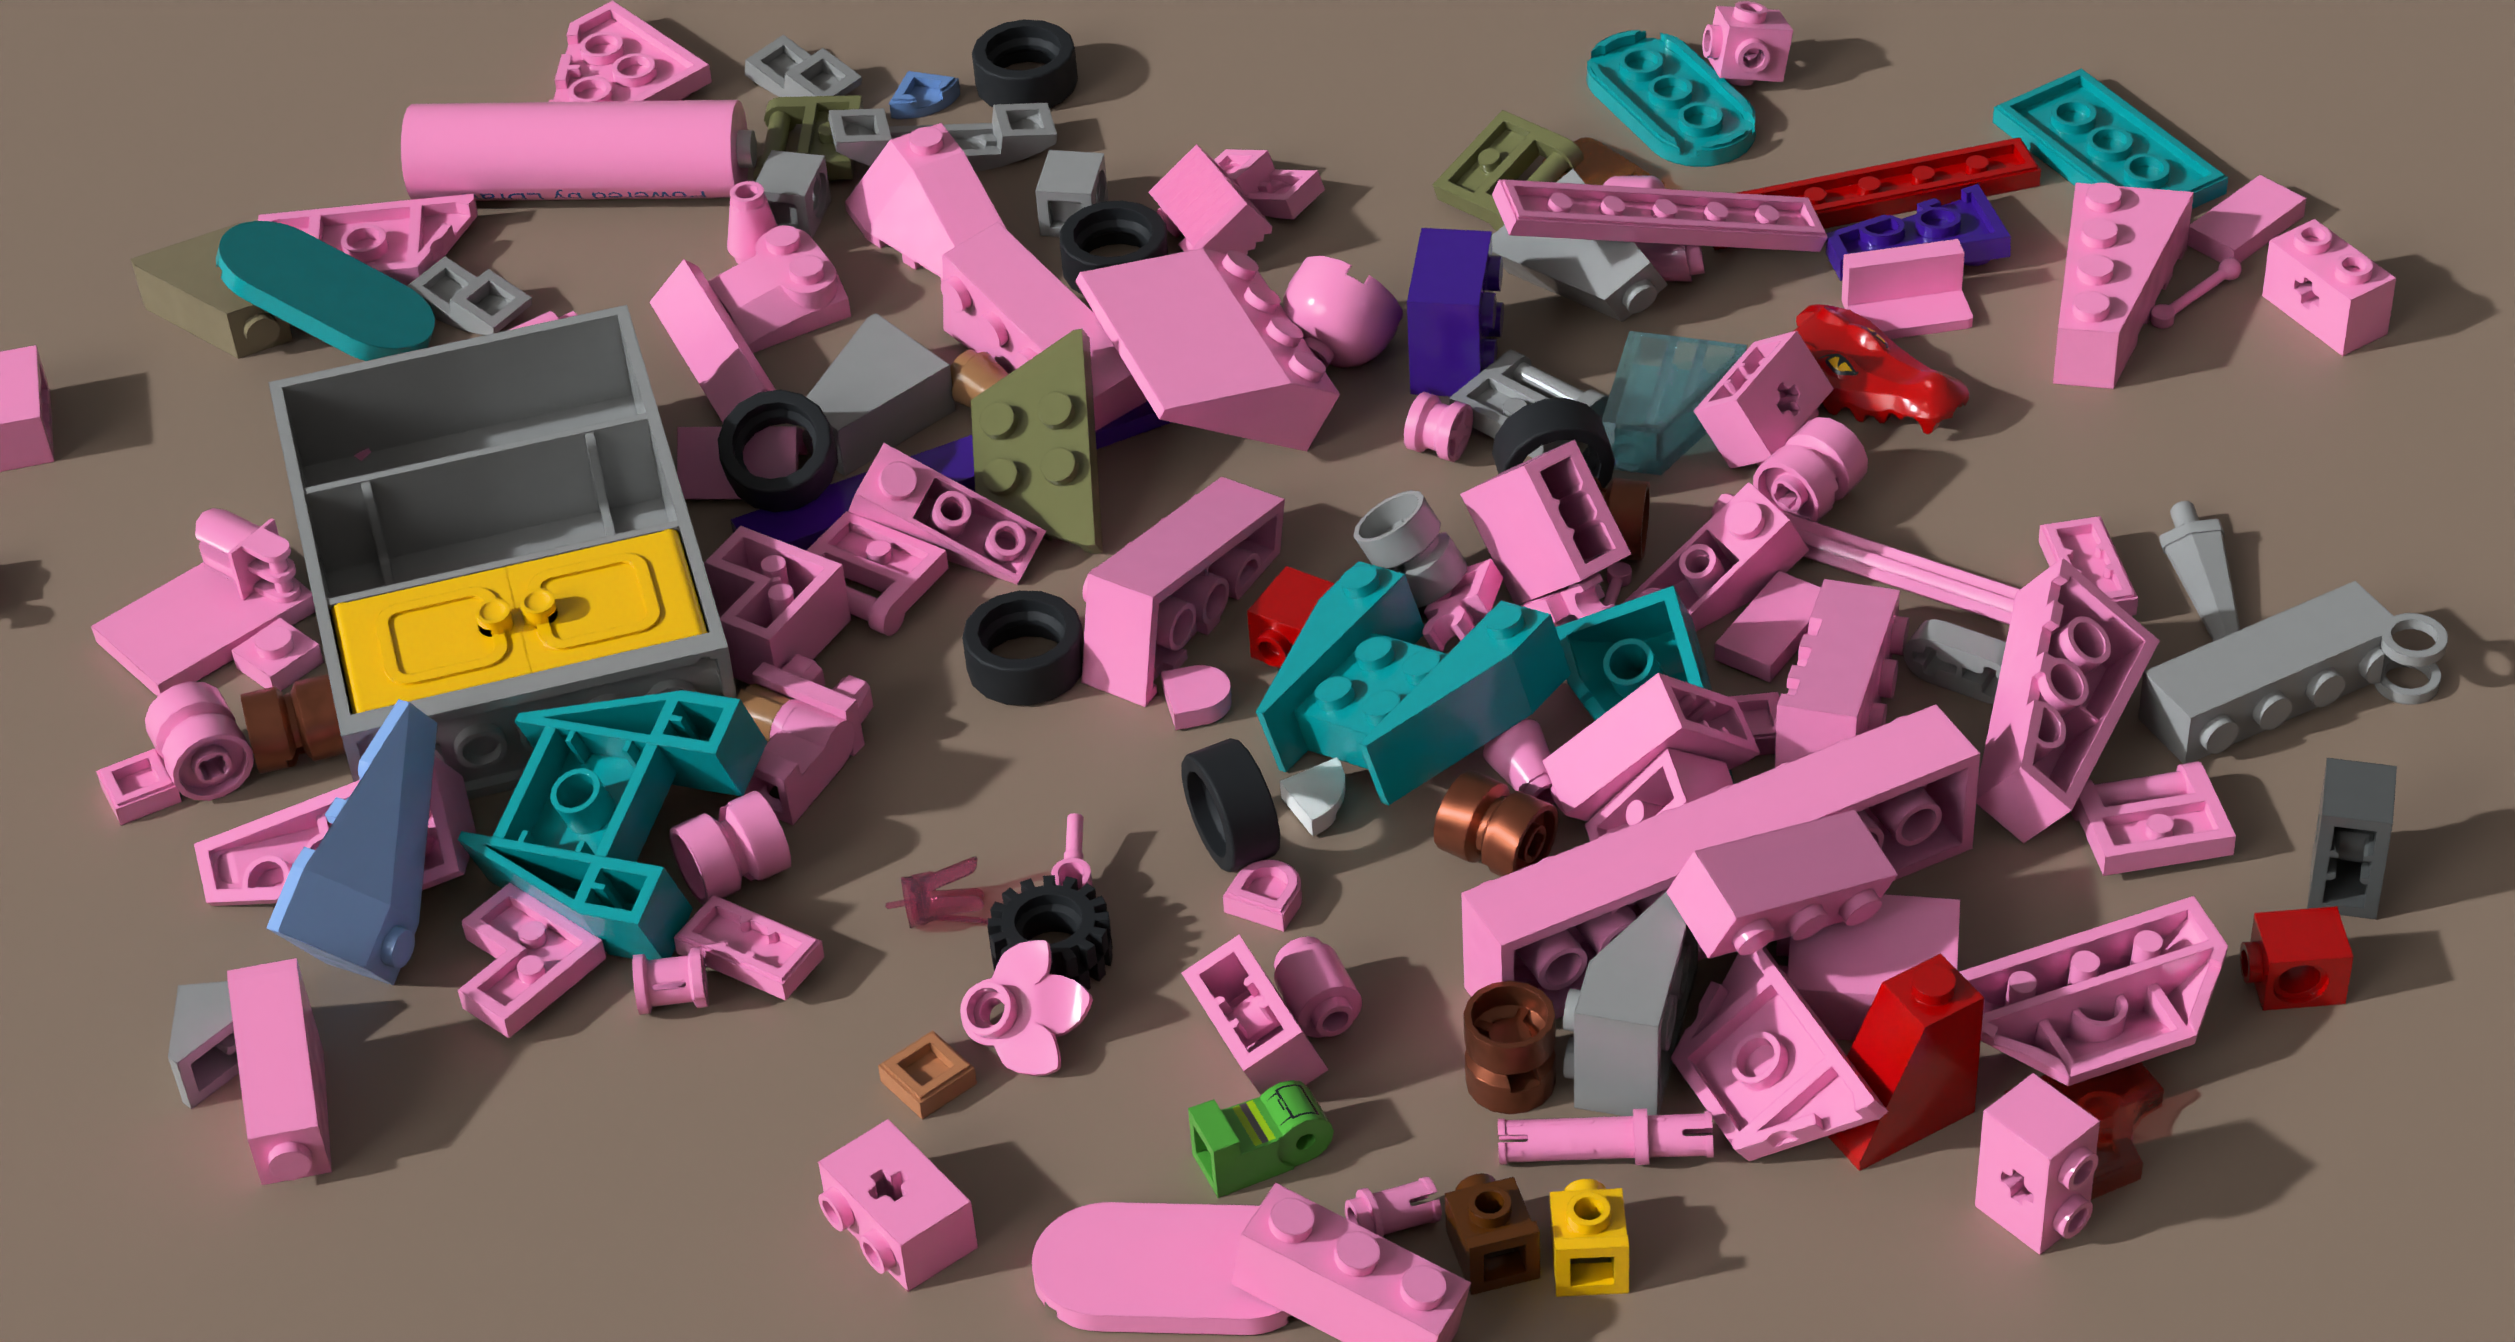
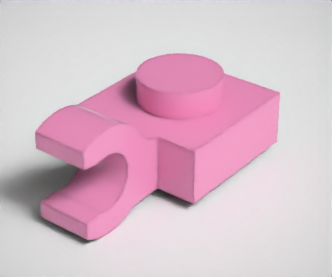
M1595 573L1580 582L1532 599L1520 606L1551 614L1554 625L1557 627L1614 607L1615 605L1610 604L1606 606L1600 602L1599 599L1605 597L1600 586L1603 579L1601 574Z

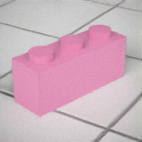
M1854 809L1695 850L1667 890V894L1707 958L1710 959L1738 951L1740 955H1749L1762 949L1769 942L1790 936L1797 941L1803 940L1816 934L1823 927L1844 921L1848 926L1860 924L1879 911L1882 906L1881 897L1898 874Z
M1276 1182L1241 1233L1231 1279L1232 1285L1342 1342H1451L1458 1332L1471 1282Z

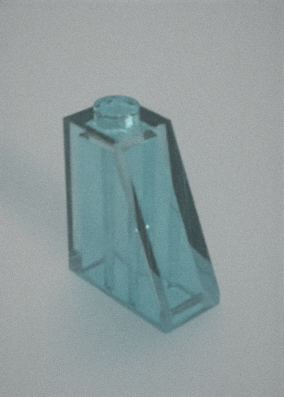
M1629 331L1602 418V423L1615 458L1614 470L1662 475L1695 445L1707 432L1695 415L1694 409L1745 353L1748 345Z

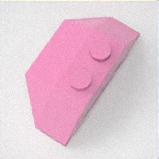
M2191 896L1959 972L1984 997L1981 1041L2070 1086L2194 1045L2222 969L2228 945L2197 899Z

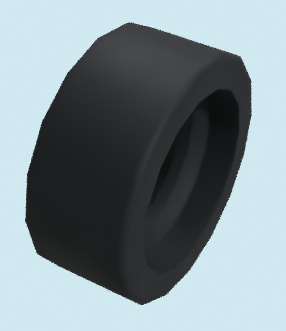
M1023 19L1006 22L991 28L976 40L972 51L975 85L978 95L991 107L997 104L1048 103L1049 108L1062 103L1074 92L1078 81L1075 46L1071 35L1060 26L1043 20ZM1023 62L1045 63L1041 67L1023 71L1005 69L1012 64Z
M1123 200L1099 202L1080 209L1066 220L1060 230V251L1064 279L1073 290L1082 294L1075 283L1080 272L1169 255L1166 223L1156 211L1147 206ZM1126 244L1140 248L1123 256L1103 257L1090 254L1092 250L1106 245Z
M780 389L760 392L738 403L724 419L718 437L719 459L727 480L738 497L757 509L771 512L796 510L818 499L832 482L838 464L836 440L828 419L819 405L800 393ZM779 424L796 425L808 431L813 440L814 451L811 458L796 472L786 477L768 479L754 476L745 466L743 460L744 447L759 431Z
M1569 398L1543 399L1519 409L1505 420L1496 433L1492 450L1498 474L1523 463L1530 453L1542 445L1557 440L1575 439V441L1588 444L1582 455L1592 476L1598 478L1602 488H1605L1612 479L1615 458L1601 417L1587 404Z
M1021 590L997 595L979 605L966 620L962 636L966 669L972 686L988 699L1005 705H1035L1051 701L1069 691L1082 676L1084 647L1082 624L1076 609L1061 597L1043 591ZM1020 637H1042L1057 643L1056 647L1048 652L1027 659H1007L991 653L995 647L1002 643Z
M1229 738L1187 754L1181 763L1185 798L1200 838L1217 865L1224 871L1234 872L1256 861L1275 856L1280 849V828L1277 812L1261 770L1249 750L1239 740Z

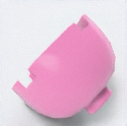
M1312 256L1307 257L1303 261L1299 270L1289 282L1283 297V309L1292 323L1303 332L1302 338L1314 356L1326 368L1329 365L1338 368L1362 366L1377 357L1393 339L1399 322L1403 317V310L1396 298L1370 275L1362 284L1355 278L1347 275L1352 265L1330 257Z

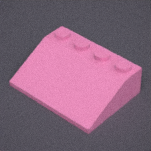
M1200 248L1079 273L1075 280L1076 285L1160 420L1308 451L1340 393L1326 374L1325 365L1314 356L1302 338L1303 332L1297 325L1292 323L1280 305L1281 300L1279 296L1268 287L1258 272L1259 267L1252 258L1235 250H1230L1225 254Z

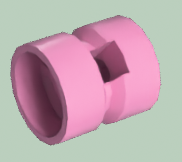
M1816 417L1803 425L1789 438L1785 446L1777 449L1758 467L1753 476V486L1779 510L1818 522L1833 508L1835 501L1844 498L1862 481L1867 473L1868 458L1864 446L1857 436L1844 424L1831 418Z
M189 681L181 683L159 694L149 706L145 717L146 731L157 753L165 761V768L172 782L182 795L193 800H214L238 789L249 777L254 764L253 750L245 735L237 726L235 717L226 700L216 687L205 682Z
M752 791L721 807L718 821L710 815L703 813L673 826L669 830L670 843L678 867L692 894L702 905L712 895L723 899L738 892L741 889L742 876L750 881L755 879L763 881L791 867V854L783 829L768 801L757 791Z

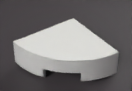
M1337 757L1280 781L1281 798L1312 837L1320 834L1334 823L1336 813L1344 801L1346 791L1345 773Z

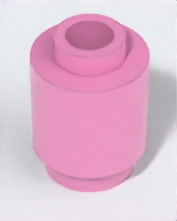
M1310 936L1292 940L1280 949L1274 960V982L1304 1033L1310 1037L1322 1038L1336 1036L1346 1031L1361 1011L1362 998L1335 950L1331 946L1322 943L1318 938Z

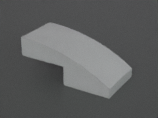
M784 34L745 60V76L779 97L845 96L860 86L862 82V76L826 49L822 48L813 55H810Z
M446 256L407 285L427 301L435 319L455 328L480 335L498 333L532 305L531 296L490 269L476 277Z

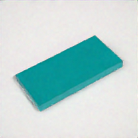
M2082 68L1994 107L1993 123L2013 139L2021 138L2031 153L2074 186L2075 183H2110L2115 186L2194 192L2192 209L2227 194L2229 177Z

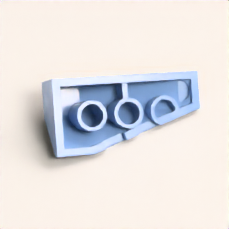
M398 699L359 760V783L349 798L345 800L336 797L330 805L325 816L328 822L332 823L331 827L316 850L304 847L290 869L266 927L268 930L328 965L390 985L395 984L400 969L410 960L415 946L414 934L420 917L437 722L410 702Z

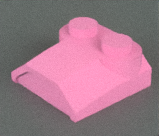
M782 225L770 229L758 239L755 246L756 256L708 280L752 353L851 317L849 299L836 272V268L807 232L792 226Z

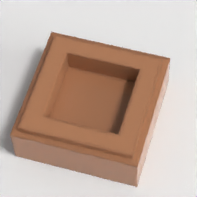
M933 1030L878 1065L880 1081L922 1120L977 1084L975 1068Z

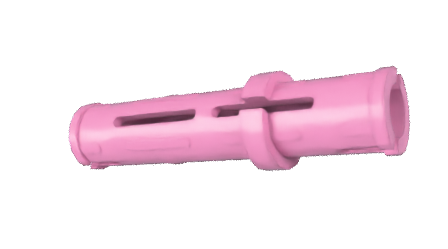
M1647 1108L1633 1109V1116L1505 1120V1118L1498 1119V1136L1500 1141H1527L1498 1142L1499 1163L1503 1165L1509 1162L1635 1158V1165H1650L1649 1158L1706 1156L1707 1158H1713V1135L1684 1136L1685 1134H1712V1111L1698 1114L1648 1115Z

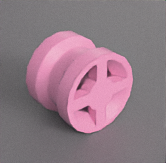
M1420 393L1413 401L1405 422L1404 444L1406 448L1420 453L1426 449L1436 451L1441 459L1451 462L1457 461L1463 454L1471 435L1473 425L1472 407L1458 401L1450 405L1443 404L1439 397L1434 394Z

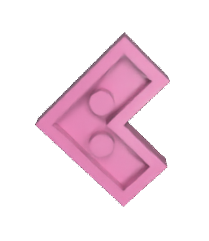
M508 883L461 921L466 940L496 958V960L458 989L462 1008L507 1038H510L606 959L603 941L515 885Z

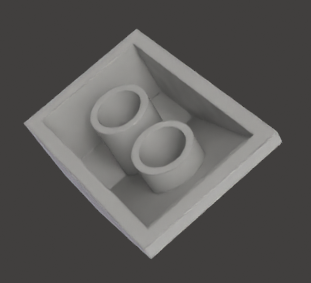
M1667 891L1589 961L1581 990L1570 988L1563 1016V1029L1574 1032V1036H1570L1568 1040L1563 1074L1565 1078L1574 1079V1108L1620 1116H1633V1109L1647 1108L1648 1115H1659L1673 1064L1671 1056L1679 1042L1698 971V942L1668 896Z

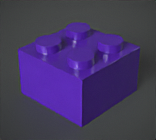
M1421 228L1407 298L1410 394L1412 395L1427 392L1436 396L1451 397L1497 360V339L1491 338L1502 337L1503 302H1497L1496 293H1493V291H1501L1503 257L1492 255V231Z

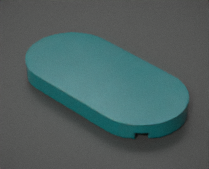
M1631 30L1611 35L1597 43L1592 49L1591 59L1587 60L1586 81L1588 88L1595 97L1661 158L1685 166H1716L1741 157L1753 145L1756 130L1755 110L1752 104L1724 78H1719L1716 71L1704 59L1677 37L1660 33V39L1646 38V31Z
M270 221L245 222L230 228L222 236L215 258L216 268L217 266L221 268V279L233 293L251 304L344 353L364 361L428 348L435 327L433 311L421 295L405 284L308 233L286 224Z

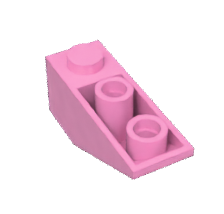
M883 443L857 489L848 510L850 513L945 549L947 560L952 563L1016 585L1019 583L1046 533V530L886 443Z
M1748 482L1623 603L1674 586L1691 615L1697 632L1752 601L1778 571L1786 573L1809 549L1791 520Z

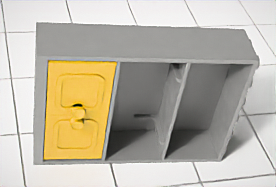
M627 305L268 382L341 738L353 782L359 780V760L398 699L410 702L437 722L435 756L463 776L468 800L516 788L534 750L515 723L518 713L680 690L737 699L728 644ZM368 448L371 451L362 461L354 456Z

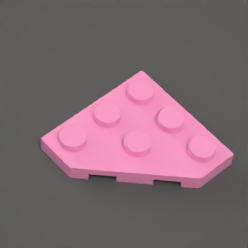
M611 1L569 24L566 35L568 47L566 54H561L555 76L556 92L554 99L549 100V102L683 100L691 93L712 83L709 64L616 2Z

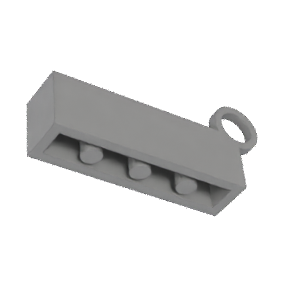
M2353 581L2144 671L2138 719L2185 764L2210 754L2220 753L2237 742L2262 731L2275 729L2285 721L2317 707H2325L2336 699L2370 684H2374L2382 696L2393 702L2407 705L2421 704L2434 698L2439 691L2441 671L2436 662L2446 652L2448 634L2441 623L2423 614L2403 613L2393 616L2362 586ZM2405 629L2420 630L2429 634L2436 644L2426 650H2409L2399 646L2393 640L2392 635ZM2397 667H2410L2424 673L2429 682L2419 688H2402L2390 682L2386 677V673Z

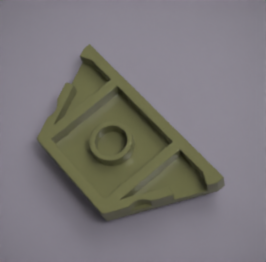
M1076 329L971 400L975 492L1046 530L1043 539L1052 541L1055 538L1078 545L1085 552L1098 554L1103 553L1090 337L1083 329Z

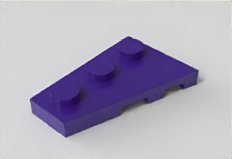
M1979 184L1961 189V200L1942 206L1941 202L1936 198L1917 203V214L1902 219L1885 214L1828 232L1826 233L1828 238L1825 242L1826 256L1840 281L1843 280L1844 254L1959 239L1965 253L1964 265H1984L1992 259L2006 258L2011 255V236Z

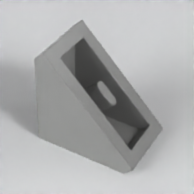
M228 981L178 985L168 1059L182 1101L191 1109L239 1073Z

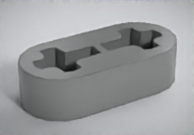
M1926 620L1919 625L1903 651L1904 660L1909 669L1918 678L1928 683L1989 704H1994L2006 642L1943 620Z

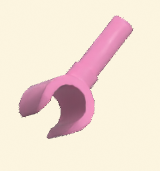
M1073 813L1067 816L1066 852L1064 853V859L1057 862L1051 871V875H1055L1056 885L1062 886L1067 876L1076 878L1078 888L1080 889L1086 883L1093 887L1090 866L1083 860L1084 817L1081 814Z

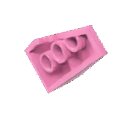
M942 123L930 127H921L909 134L891 139L845 201L846 212L869 242L880 249L885 245L891 246L902 253L903 263L915 270L921 266L941 277V283L943 282L942 254L996 222H999L1006 229L964 151Z
M434 756L422 890L465 874L470 855L457 839L461 831L477 834L463 776L436 756ZM360 780L195 843L194 847L206 903L211 906L277 903L290 869L302 849L307 847L316 850L331 827L332 823L328 822L325 813L336 797L345 800L349 798Z

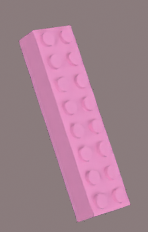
M1935 704L1910 715L1901 716L1890 723L1855 737L1843 739L1832 746L1792 762H1785L1772 770L1734 785L1725 786L1714 793L1676 808L1667 809L1656 816L1616 832L1606 833L1598 839L1558 855L1546 857L1535 864L1495 880L1483 882L1479 886L1461 893L1464 988L1472 997L1477 990L1492 983L1503 981L1528 983L1542 990L1552 1001L1555 1019L1563 1017L1570 988L1581 990L1589 961L1669 889L1695 850L1854 809L1897 872L1898 876L1895 880L1973 849L1980 752ZM1698 943L1699 961L1704 958H1707V956Z

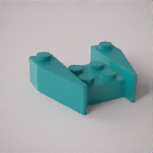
M1358 561L1318 600L1256 710L1278 769L1287 772L1308 750L1331 758L1337 757L1340 761L1368 769L1381 803L1389 806L1532 715L1571 675L1551 614L1501 600L1446 654L1415 645L1423 636L1424 624L1406 575Z
M686 690L518 713L515 723L534 750L493 836L461 831L457 840L490 882L500 888H503L508 883L515 885L603 941L606 953L633 959V955L645 954L648 960L670 958L675 950L674 936L685 926L693 908L664 867L636 861L671 785L743 796L767 745V740L741 699Z

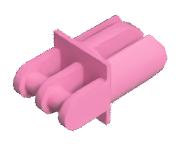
M212 508L202 512L196 521L195 535L197 540L200 541L199 549L206 568L236 582L242 600H245L254 592L278 603H289L298 599L302 590L299 581L293 578L296 574V567L294 561L288 558L291 553L290 545L285 538L279 536L275 519H269L260 527L227 510Z

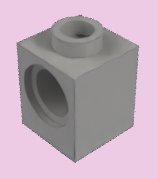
M771 150L755 182L763 186L764 194L767 197L778 226L788 225L807 232L813 239L831 202L825 156Z
M1048 151L1035 190L1040 236L1060 237V230L1071 215L1084 207L1108 201L1104 153Z

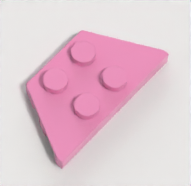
M474 194L262 214L258 215V221L282 223L302 230L407 286L450 251L477 218L478 211Z
M1765 946L1749 955H1740L1738 953L1722 985L1713 981L1710 982L1699 1003L1696 1020L1690 1027L1686 1028L1671 1056V1060L1706 1110L1712 1111V1118L1735 1151L1748 1161L1880 1119L1888 1112Z

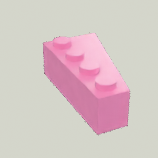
M2075 183L2058 324L2053 384L2114 389L2137 345L2138 334L2143 324H2148L2151 318V311L2155 306L2156 299L2162 289L2166 290L2173 276V267L2177 259H2182L2188 247L2194 192L2115 186L2110 183Z
M1220 477L1167 517L1162 518L1145 533L1129 542L1105 562L1093 568L1088 573L1083 586L1086 614L1081 683L1146 707L1157 694V685L1153 684V681L1163 670L1168 671L1180 668L1188 659L1187 650L1182 648L1196 632L1209 635L1221 621L1220 616L1225 609L1228 597L1239 600L1279 555L1285 499Z
M2063 557L2016 592L1978 778L1976 804L2022 843L2027 842L2072 811L2160 642L2159 639Z
M1828 579L1823 580L1810 615L1808 634H1803L1799 645L1797 665L1791 666L1787 677L1786 688H1789L1788 693H1781L1777 704L1775 768L1785 762H1792L1832 746L1843 739L1852 738L1885 725L1887 704L1880 703L1881 697L1893 698L1898 674V660H1892V655H1904L1903 651L1907 644L1909 618L1899 616L1900 590Z

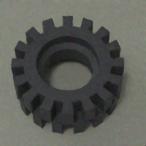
M1055 875L1043 876V886L1035 887L1030 878L1020 882L1022 893L1018 894L1011 887L1003 892V904L994 902L990 909L991 918H988L987 926L994 971L1001 956L1013 946L1027 942L1043 933L1064 932L1072 936L1060 942L1050 944L1051 969L1049 974L1073 979L1087 990L1091 989L1090 977L1099 982L1106 975L1105 965L1111 966L1113 946L1107 904L1103 896L1096 898L1094 887L1086 883L1078 891L1076 878L1066 876L1063 885L1060 886L1055 883Z

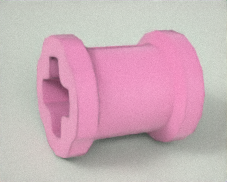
M702 947L691 948L687 956L648 960L645 954L633 955V983L639 1015L650 1014L654 1006L694 1002L697 1008L708 1007V981Z

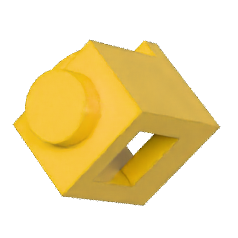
M1579 1179L1567 1185L1564 1191L1550 1192V1233L1556 1297L1629 1293V1239L1626 1230L1622 1188L1606 1189L1597 1180ZM1611 1257V1262L1570 1264V1259Z

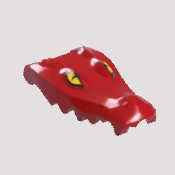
M1820 304L1809 305L1796 318L1797 328L1794 331H1798L1834 388L1822 402L1827 411L1832 415H1837L1844 407H1847L1858 422H1864L1870 415L1879 423H1885L1892 413L1901 420L1908 416L1918 421L1923 433L1929 435L1939 427L1942 420L1952 418L1955 410L1963 405L1966 406L1969 400L1968 386L1961 380L1925 366L1896 345L1870 320L1849 309Z

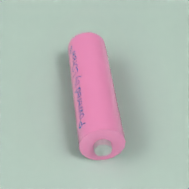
M739 100L411 104L406 109L403 118L401 161L406 190L412 200L474 194L475 201L730 198L731 188L740 182L747 181L748 168L756 166L757 141L755 131L747 129L745 111Z

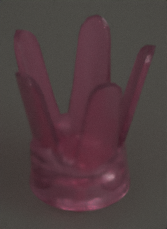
M976 856L936 872L928 871L901 877L904 900L888 902L885 907L892 909L905 906L910 929L934 921L988 924L987 919L980 917L951 915L976 912L983 909L984 902L982 900L985 894L979 888L936 890L972 874L977 868L978 858Z

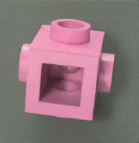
M1740 1L1735 3V7L1716 6L1713 25L1708 24L1704 30L1702 41L1703 55L1709 60L1719 78H1724L1730 84L1748 86L1752 85L1754 80L1783 82L1793 29L1780 10L1767 9L1759 3Z

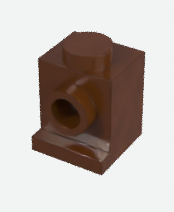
M1474 1174L1462 1180L1457 1185L1455 1191L1445 1193L1446 1232L1464 1279L1471 1282L1469 1289L1471 1295L1540 1278V1231L1536 1221H1532L1514 1177L1496 1181L1489 1174ZM1509 1248L1514 1249V1252L1484 1259V1254Z

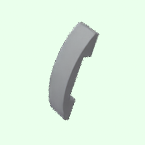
M1048 103L993 105L992 123L944 125L964 151L975 172L1005 166L1026 159L1055 145L1057 142V132ZM884 108L829 110L828 118L836 152L869 166L874 163L891 139L909 134L921 127L933 126H888Z

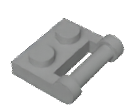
M1509 350L1494 363L1449 397L1450 404L1458 401L1470 405L1473 410L1472 427L1494 439L1496 433L1508 417L1522 407L1543 399L1569 398L1585 403L1601 417L1602 423L1607 418L1611 406L1608 396L1594 389L1584 392L1532 366L1531 360L1527 356L1515 350ZM1557 440L1542 445L1528 456L1532 458L1537 457L1572 440Z

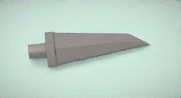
M2189 501L2176 503L2170 510L2175 528L2160 535L2159 541L2163 553L2168 556L2209 635L2213 641H2216L2241 630L2224 543V530L2219 519L2199 520L2193 503Z

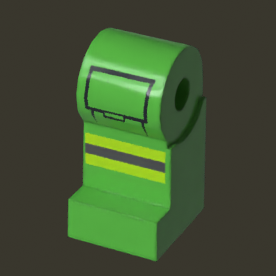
M1290 1080L1280 1082L1267 1089L1260 1097L1222 1110L1215 1099L1188 1108L1192 1155L1217 1198L1294 1170V1167L1318 1157L1327 1149L1334 1133L1330 1121L1312 1092L1301 1081Z

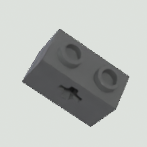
M2327 758L2312 850L2307 909L2337 906L2340 915L2377 919L2393 826L2397 766Z

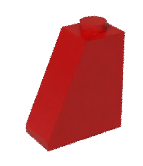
M1941 953L1882 982L1847 1055L1888 1110L1880 1119L1827 1136L1859 1171L1975 1112L1984 997Z

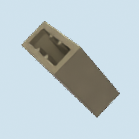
M240 223L130 259L146 310L238 359L293 340L289 323L233 293L221 279V268L218 266L216 268L215 258L222 236L230 228Z

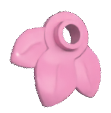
M1044 940L1027 941L1008 949L1001 956L992 978L981 981L967 991L960 1009L963 1027L971 1039L981 1045L995 1047L1000 1060L1008 1069L1031 1076L1049 1075L1061 1068V1056L1056 1037L1068 1034L1081 1024L1093 1002L1092 995L1077 981L1061 975L1049 974L1051 969L1050 944ZM1003 1003L1004 1013L998 1023L992 1025L990 1013L996 1005Z

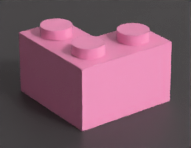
M740 526L704 562L728 644L733 677L748 684H757L753 681L752 673L762 662L781 669L796 654L813 660L851 621L843 564Z

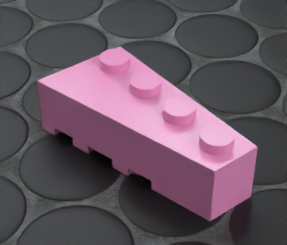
M999 222L994 223L942 254L943 329L950 336L977 353L988 352L1010 374L1071 331L1083 329L1090 337L1095 431L1146 402L1145 395L1095 316V313Z

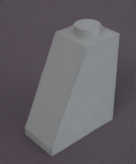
M1574 169L1570 170L1556 182L1585 184ZM1505 225L1492 235V255L1503 257V268L1509 274L1621 322L1625 321L1633 313H1639L1648 308L1655 301L1657 294L1668 285L1634 242L1512 236L1508 234Z
M877 313L871 315L863 322L806 396L820 406L831 425L837 446L838 464L836 470L843 476L850 474L875 459L883 443L895 447L956 411L955 402L952 398L953 386L950 365ZM805 429L802 433L803 442L812 456L814 451L813 440Z

